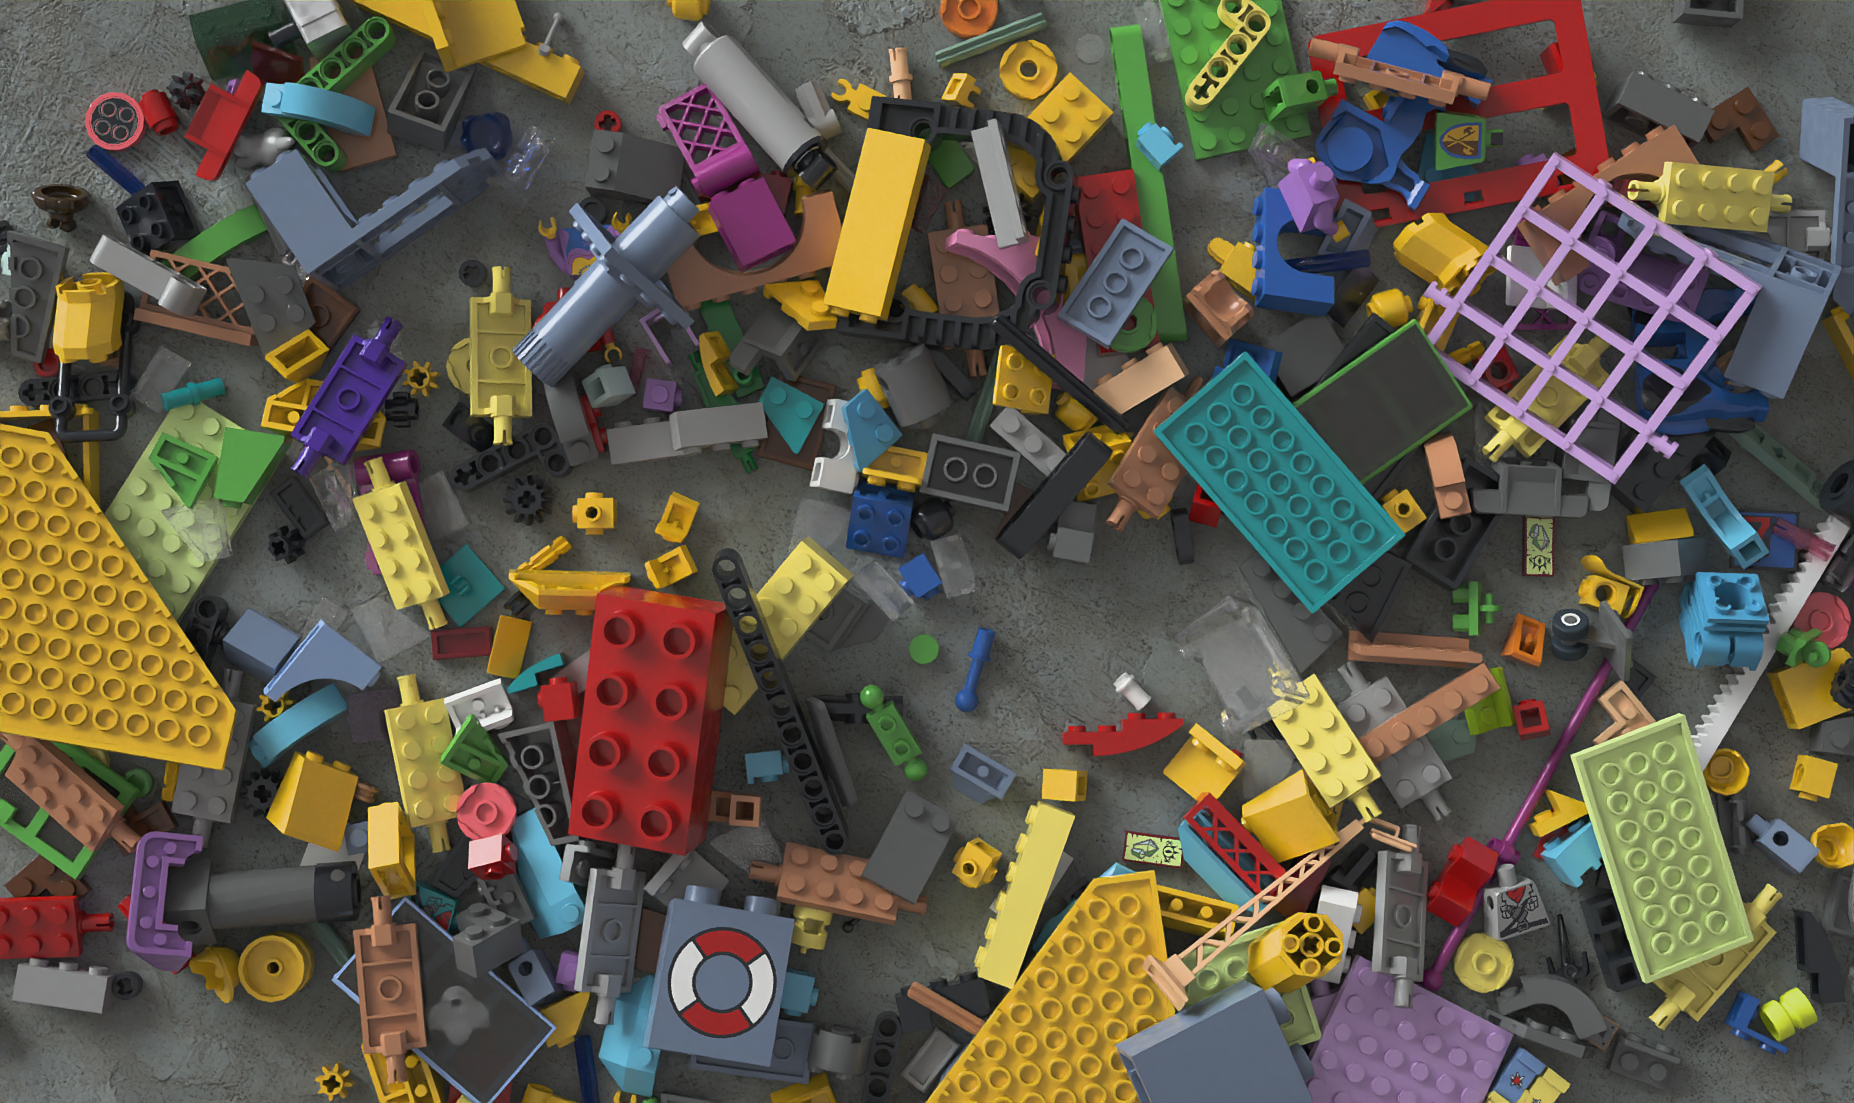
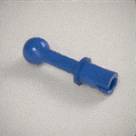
M978 627L972 652H968V656L973 658L964 689L960 690L955 696V705L962 712H971L978 705V696L975 691L984 662L991 661L989 655L996 634L993 630Z

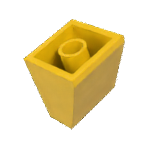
M307 750L306 754L295 751L266 818L284 835L339 852L358 776L350 771V765L342 761L334 760L332 764L323 761L324 756L316 752Z
M1303 769L1242 805L1243 817L1241 822L1244 828L1250 834L1254 833L1259 839L1257 842L1278 863L1340 841L1334 812L1329 808Z

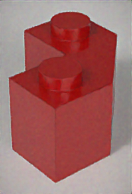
M1469 836L1459 845L1455 843L1447 855L1448 861L1437 880H1434L1427 889L1426 896L1429 899L1426 910L1457 927L1472 912L1478 890L1492 877L1499 853Z

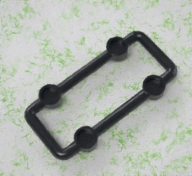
M127 291L124 293L120 329L122 345L119 348L117 394L112 396L109 401V410L115 416V428L68 431V421L75 417L77 411L75 404L70 400L72 363H62L59 359L57 397L50 401L48 409L51 416L55 418V435L62 442L81 443L119 440L127 432L128 419L136 412V403L129 396L132 340L133 335L140 330L141 321L133 319L134 297Z

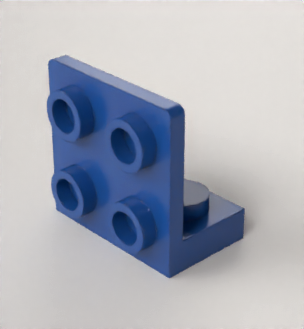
M859 480L852 500L846 548L900 558L904 557L915 493L898 490L895 486L886 485L881 487Z

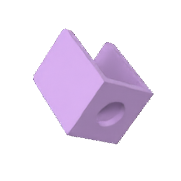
M657 308L639 321L669 368H672L674 365L650 328L651 325L664 318L661 311ZM688 327L686 329L687 333L698 350H700L698 339L691 328Z

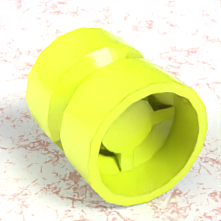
M1796 987L1783 993L1779 997L1780 1002L1771 1000L1760 1006L1758 1011L1764 1026L1778 1042L1794 1035L1795 1027L1805 1029L1818 1021L1811 1003Z

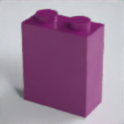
M764 177L756 181L754 178L747 179L738 185L739 189L730 193L727 190L714 195L709 203L708 212L740 273L793 249L796 243V239Z

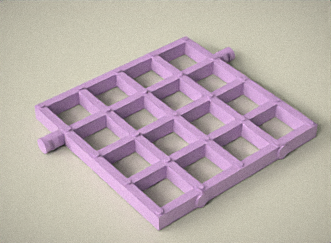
M1555 152L1456 296L1453 297L1448 294L1449 290L1444 287L1442 289L1439 288V284L1435 281L1429 285L1423 296L1427 299H1433L1434 304L1437 306L1440 304L1446 310L1427 337L1435 347L1458 312L1494 335L1496 338L1472 371L1437 347L1435 349L1454 377L1613 484H1616L1646 442L1652 445L1653 450L1657 453L1659 451L1664 453L1663 457L1666 459L1673 455L1679 444L1675 441L1672 443L1668 440V436L1665 434L1661 436L1655 430L1760 291L1762 285L1720 259L1719 254L1711 248H1703L1612 189L1613 186L1602 178L1598 180ZM1556 169L1596 194L1571 231L1531 206ZM1605 200L1645 225V228L1620 263L1579 238ZM1523 217L1562 242L1537 279L1498 254ZM1654 232L1695 258L1669 295H1666L1628 270ZM1571 249L1611 274L1586 310H1583L1546 285ZM1704 264L1745 290L1718 328L1677 302ZM1490 265L1529 290L1505 325L1467 301V298ZM1619 281H1622L1660 306L1634 343L1594 317ZM1537 297H1540L1577 322L1552 357L1513 332ZM1669 313L1709 338L1683 375L1643 349ZM1585 328L1625 353L1600 389L1561 364ZM1505 343L1543 368L1520 402H1517L1481 378ZM1634 360L1674 386L1648 421L1609 396ZM1552 375L1591 400L1567 435L1528 409ZM1600 407L1639 432L1615 466H1612L1576 441Z

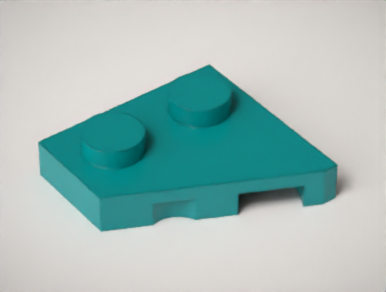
M772 376L758 403L763 402L766 415L793 453L799 455L825 404Z

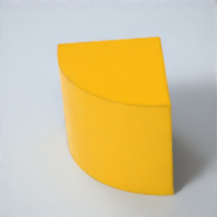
M1043 769L1042 799L1086 801L1088 771Z

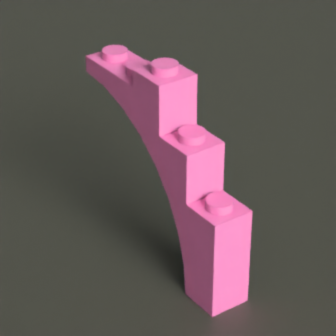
M959 229L945 239L944 250L965 256L984 266L1002 280L1016 296L1023 279L1035 272L1037 263L1035 252L1039 237L1030 235V232L1027 231L1030 242L1000 250L996 235L979 236L974 235L975 232L972 230ZM1040 292L1036 298L1037 304L1047 303L1050 298V292ZM1062 294L1058 309L1049 315L1041 314L1033 327L1040 346L1048 353L1055 354V359L1084 383L1087 336L1057 319V314L1062 308ZM1052 380V389L1064 391Z

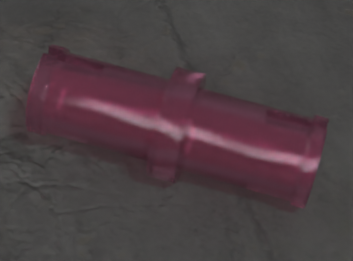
M1779 516L1775 523L1786 528V531L1773 526L1770 532L1794 544L1795 549L1799 551L1804 549L1825 562L1831 555L1821 550L1820 547L1830 552H1833L1836 547L1835 544L1812 534L1811 529L1807 527L1803 529L1783 519L1781 516Z

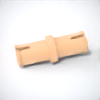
M905 47L895 48V51L894 49H889L892 76H889L890 84H893L894 98L912 100L910 82L913 81V75L909 74L908 49Z

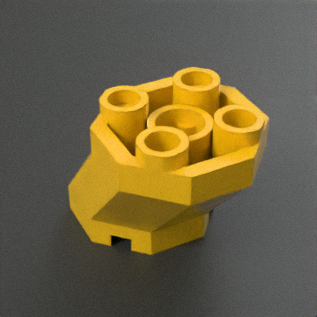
M1427 213L1421 217L1424 220L1423 223L1417 226L1415 222H1412L1393 242V248L1396 251L1393 252V256L1402 266L1430 284L1433 281L1437 282L1439 288H1446L1449 290L1448 294L1455 297L1489 247L1450 222L1444 213ZM1489 266L1469 297L1480 290V284L1487 276L1497 270L1495 267Z
M109 272L82 274V280L74 282V277L66 278L55 286L58 296L53 334L55 354L59 356L62 363H72L79 359H89L91 363L106 361L108 359L107 354L113 353L122 345L120 329L125 293L124 282Z
M1298 912L1270 930H1266L1248 945L1247 973L1264 991L1272 987L1279 993H1292L1316 978L1325 976L1341 962L1344 949L1343 933L1325 914Z

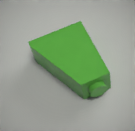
M225 427L214 499L223 500V506L241 509L242 503L252 505L292 445L293 439L282 435Z

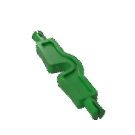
M699 350L694 352L699 363L696 362L692 353L689 354L688 358L696 371L693 373V377L700 389L706 408L738 405L731 394L715 396L706 377ZM741 444L730 445L734 458L741 460L747 475L753 473L748 462H750L754 472L759 469L751 455L753 448L742 449Z

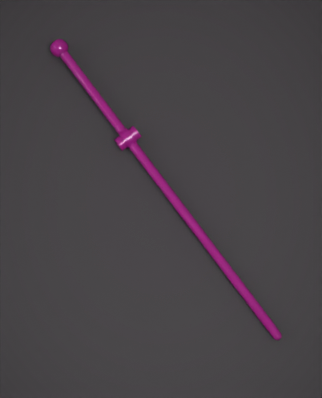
M1657 579V584L1645 585L1635 611L1623 624L1632 633L1659 587ZM1606 657L1504 839L1499 840L1493 837L1487 843L1486 847L1499 853L1494 873L1478 890L1472 912L1457 927L1454 926L1431 969L1423 971V982H1420V984L1435 992L1442 987L1443 977L1441 975L1483 902V888L1493 884L1497 876L1496 867L1503 864H1513L1515 866L1518 863L1521 853L1515 849L1514 844L1613 669Z

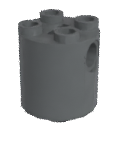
M924 343L917 346L914 344L908 345L898 351L900 356L891 360L887 357L874 363V374L899 426L925 429L942 420L948 406L952 404L953 398L929 348Z

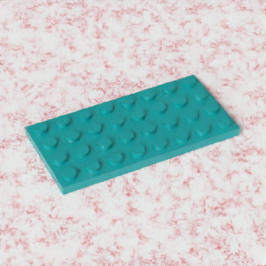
M1246 351L1153 430L1163 444L1312 614L1406 535Z

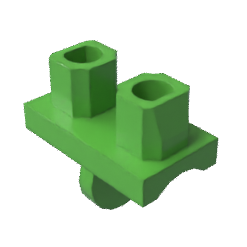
M1469 581V585H1460L1457 590L1453 591V603H1469V614H1453V630L1469 632V635L1482 636V612H1484V623H1494V612H1502V606L1494 605L1493 594H1484V605H1482V582Z
M1793 627L1789 633L1784 632L1780 636L1775 650L1788 656L1785 664L1793 668L1804 661L1812 667H1822L1831 658V650L1828 645L1821 641H1815L1823 633L1816 628L1804 632Z

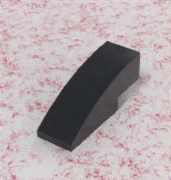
M1794 909L1797 969L1809 973L1810 999L1820 1003L1846 1002L1839 963L1825 932L1811 912Z

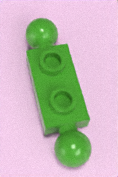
M876 685L864 687L860 694L861 703L865 707L873 709L866 714V718L894 765L898 766L905 762L904 773L906 777L912 781L922 780L927 775L928 767L923 759L915 757L922 753V748L895 703L891 700L883 704L884 693L880 687Z

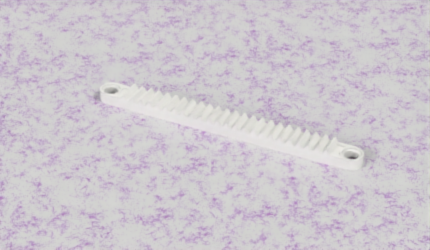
M1830 515L1826 522L1817 524L1820 532L1811 534L1814 542L1806 543L1805 548L1808 552L1799 554L1802 562L1797 563V571L1786 575L1790 582L1780 585L1783 593L1775 594L1774 597L1777 603L1768 605L1771 613H1768L1770 622L1766 625V631L1762 632L1764 650L1756 671H1749V667L1731 666L1735 673L1725 676L1729 682L1728 685L1721 684L1719 686L1723 693L1713 696L1717 703L1715 705L1708 704L1707 708L1710 714L1702 715L1701 718L1704 724L1695 726L1698 734L1691 736L1702 772L1774 655L1780 636L1784 632H1788L1850 529Z

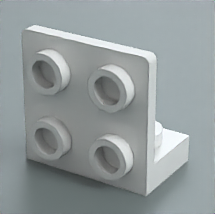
M1516 245L1507 247V260L1537 279L1544 267L1531 247ZM1506 275V305L1517 307L1529 290ZM1577 275L1557 286L1554 285L1550 278L1546 285L1576 304ZM1537 297L1530 307L1548 310L1557 309L1540 297Z

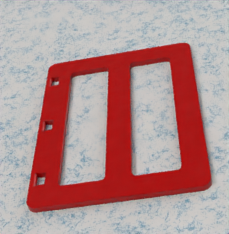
M1491 0L1396 19L1409 22L1428 31L1441 42L1552 21L1555 26L1562 63V71L1560 73L1491 86L1486 101L1482 100L1477 109L1471 107L1466 99L1459 94L1458 97L1455 96L1453 105L1446 103V110L1481 115L1488 119L1566 104L1570 111L1576 154L1564 158L1592 176L1599 172L1597 166L1609 159L1581 0ZM1390 21L1321 34L1313 38L1360 48L1358 56L1367 57L1384 26ZM1310 40L1309 43H1308V51H1309V47H1310L1311 40ZM1309 56L1311 71H1320L1323 79L1333 77L1338 87L1337 95L1327 97V100L1318 107L1321 129H1323L1331 120V116L1341 99L1347 101L1344 82L1338 79L1339 75L1333 74L1335 67L1333 61ZM1383 108L1365 111L1384 122V118L1381 117ZM1435 108L1425 114L1421 131L1434 129ZM1548 160L1428 183L1430 187L1414 213L1408 210L1406 199L1396 191L1389 190L1365 194L1362 191L1361 183L1342 181L1336 178L1338 185L1335 187L1339 194V200L1335 209L1337 213L1345 198L1370 211L1389 208L1391 218L1374 221L1375 225L1381 228L1423 220L1421 217L1427 213L1450 215L1519 202ZM1556 169L1537 198L1551 196L1561 189H1564L1567 193L1575 187L1573 184L1558 186L1557 176L1566 174ZM1481 191L1482 201L1464 204V194Z

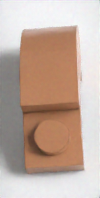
M1451 431L1435 434L1423 442L1422 447L1426 465L1430 471L1440 519L1471 514L1465 477Z
M712 790L708 821L725 822L733 826L759 828L761 824L762 795L738 791Z

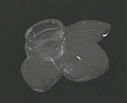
M453 986L443 993L441 1002L431 1008L428 1014V1026L430 1030L444 1028L448 1040L457 1046H461L468 1040L472 1027L489 1028L490 1015L485 1004L472 999L471 993L466 988ZM453 999H460L462 1004L454 1006L451 1001Z

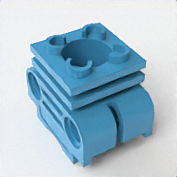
M1697 572L1696 580H1693V583H1685L1679 597L1681 612L1678 620L1685 639L1689 665H1694L1695 669H1701L1703 665L1724 666L1729 664L1735 667H1749V671H1756L1764 650L1762 632L1766 631V625L1770 622L1758 574Z

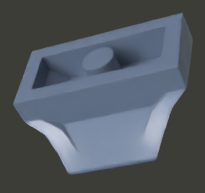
M1346 198L1338 209L1334 221L1338 222L1342 219L1350 235L1336 243L1332 235L1326 234L1317 250V253L1343 266L1348 260L1365 255L1379 229L1372 219V211Z
M964 743L950 768L954 774V788L980 804L994 798L1002 800L1017 774Z

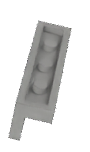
M995 118L987 121L988 127L973 130L971 134L998 247L1002 250L1030 241L1003 128Z

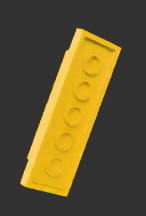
M419 0L445 73L527 47L522 34L526 30L515 0Z

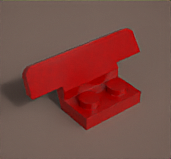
M246 70L235 95L223 90L222 87L214 83H210L184 136L207 149L195 174L200 178L215 182L220 178L264 89L263 80L249 70Z

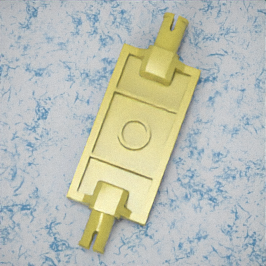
M1665 162L1663 175L1659 180L1653 183L1633 180L1628 186L1629 189L1639 190V192H1628L1630 200L1651 201L1659 211L1658 218L1666 224L1767 232L1769 212L1787 214L1791 210V206L1781 205V203H1792V197L1788 194H1772L1775 173L1773 171Z
M502 266L492 268L493 293L488 297H471L469 300L470 416L491 417L494 419L493 444L500 446L503 443V446L513 445L512 419H530L532 417V372L518 359L512 350L531 330V300L515 298L514 294L511 293V268L504 267V270H502Z
M1567 335L1548 353L1549 356L1552 357ZM1595 335L1587 344L1575 343L1561 364L1599 388L1610 376L1601 367L1599 361L1601 359L1600 356L1611 344ZM1536 365L1507 395L1520 402L1543 368ZM1552 375L1528 409L1558 429L1588 398ZM1498 405L1484 417L1499 432L1482 448V452L1485 455L1494 448L1496 449L1489 457L1493 462H1497L1511 445L1528 459L1547 440V438Z
M382 456L364 462V466H366L374 488L371 489V492L359 495L352 500L396 610L417 604L422 607L430 630L434 629V627L436 629L444 626L448 621L444 616L438 599L449 594L450 591L407 483L404 481L396 484L394 480H390Z
M1284 661L1275 664V668L1272 666L1268 669L1267 672L1271 675L1282 693L1264 707L1329 808H1333L1348 799L1353 801L1366 823L1374 819L1373 816L1378 817L1383 812L1378 808L1367 790H1369L1368 786L1372 782L1382 777V774L1317 675L1313 674L1301 683H1297L1285 666Z
M416 674L397 677L403 704H400V707L384 710L407 825L408 828L422 825L428 827L433 853L450 850L452 847L446 823L449 822L448 819L457 818V803L464 793L461 773L440 763L441 755L453 739L448 711L444 704L445 698L424 702L423 699L420 700Z
M1766 884L1765 888L1751 903L1743 902L1754 941L1652 981L1665 994L1664 997L1666 998L1657 1010L1648 1017L1658 1028L1665 1031L1666 1027L1680 1011L1685 1012L1694 1021L1698 1022L1777 933L1767 924V917L1765 916L1783 897L1780 892H1776L1777 889L1770 884Z

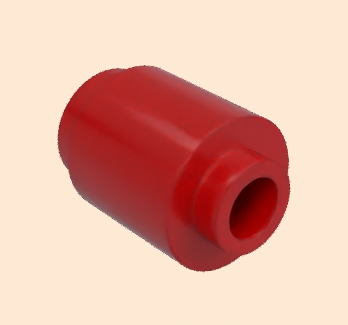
M154 89L144 93L138 105L150 129L155 131L158 136H165L179 128V117L169 101L167 93Z

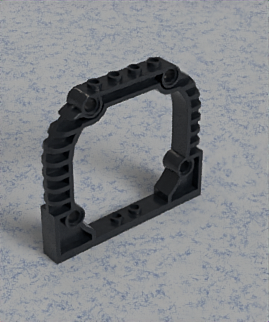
M872 96L867 128L919 138L920 133L924 129L930 128L931 135L926 141L931 146L930 152H933L939 148L942 140L973 142L971 131L988 127L987 121L996 118L1002 125L1007 146L1025 151L1036 161L1035 182L1040 192L1046 198L1035 272L1027 275L1020 283L1015 305L1001 312L1024 333H1027L1037 323L1041 314L1049 315L1058 309L1061 295L1067 292L1068 276H1064L1066 264H1070L1072 260L1073 247L1069 246L1070 235L1076 232L1077 216H1073L1075 204H1080L1082 192L1081 186H1078L1076 172L1070 164L1063 161L1060 150L1051 135L1041 125L1023 115L1011 112L943 106L939 102ZM1061 172L1068 173L1065 183L1060 185L1054 184L1057 174ZM1042 291H1049L1050 298L1048 302L1037 304L1036 298L1038 294ZM898 293L893 295L887 321L878 319L877 324H872L859 320L860 315L849 313L848 318L838 316L836 331L843 336L907 344L924 343L927 345L980 351L997 349L1001 345H1009L1006 340L990 328L989 322L994 316L965 317L918 311L909 299ZM904 304V313L899 317H894L893 309L895 306Z

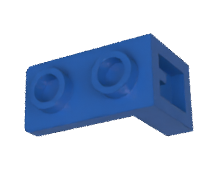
M1738 991L1723 1023L1733 1027L1732 1034L1746 1041L1749 1040L1750 1036L1759 1040L1758 1047L1774 1055L1777 1050L1787 1054L1789 1048L1747 1027L1749 1022L1754 1021L1758 1014L1760 1000L1747 993Z

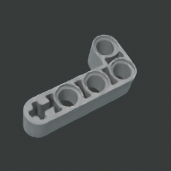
M106 234L102 235L89 260L99 268L158 299L159 305L178 315L194 316L207 291L205 287Z

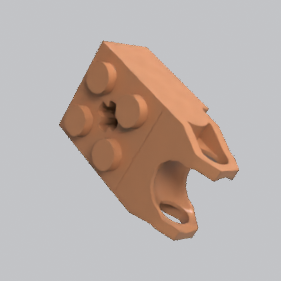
M1217 270L1212 271L1182 300L1183 309L1218 348L1244 327L1255 315L1250 304L1232 290L1226 277Z

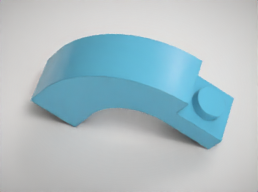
M285 82V85L266 84L261 112L270 116L296 118L320 123L344 134L370 137L376 108L361 100L337 92Z
M1705 464L1679 481L1701 518L1743 569L1769 553L1758 533L1737 511Z
M332 683L295 704L265 725L252 736L254 739L249 742L248 747L252 751L254 758L259 761L263 768L269 767L294 745L320 728L335 721L350 707Z

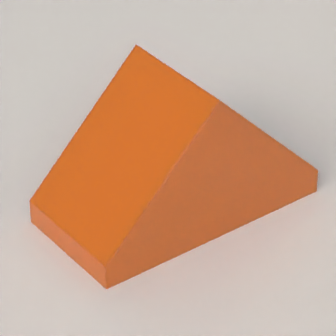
M1518 613L1500 656L1527 667H1539L1542 661L1546 624Z

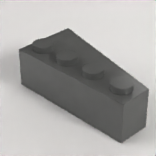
M552 721L499 733L498 736L502 744L505 743L511 755L509 759L513 767L517 768L524 783L522 786L526 794L530 795L536 808L534 811L550 845L554 846L586 838L568 834L576 762L567 721Z

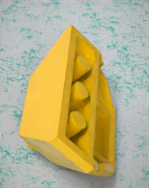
M306 378L277 395L274 394L268 397L261 427L292 438L290 434L324 381ZM381 411L376 415L355 451L380 448L387 421Z
M510 569L509 580L538 609H545V614L561 615L563 610H575L576 615H593L597 594L618 586H626L630 582V572Z
M427 1036L428 1046L432 1049L430 1041ZM362 1043L361 1048H362V1051H363V1054H364V1048H363V1043ZM411 1049L407 1050L408 1053H405L408 1081L398 1083L397 1078L394 1084L387 1083L386 1056H383L382 1053L364 1054L380 1103H445L441 1075Z

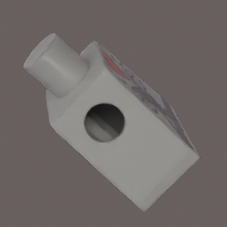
M1513 864L1497 866L1498 882L1483 888L1485 934L1498 941H1502L1550 925V920L1534 881L1523 876H1516Z

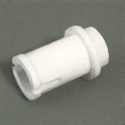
M1125 672L1114 682L1115 691L1117 693L1121 692L1136 707V710H1140L1150 701L1151 696L1133 680V675Z

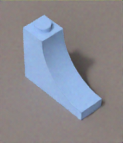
M321 619L263 691L266 696L276 702L284 693L301 683L325 678L342 680L363 690L366 686L371 687L381 675L379 670L382 666Z

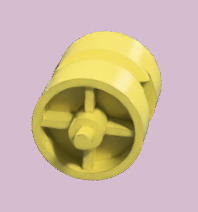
M795 905L793 916L796 918V921L794 923L791 943L799 945L801 947L800 953L804 954L810 948L823 950L828 935L825 926L831 924L833 913Z

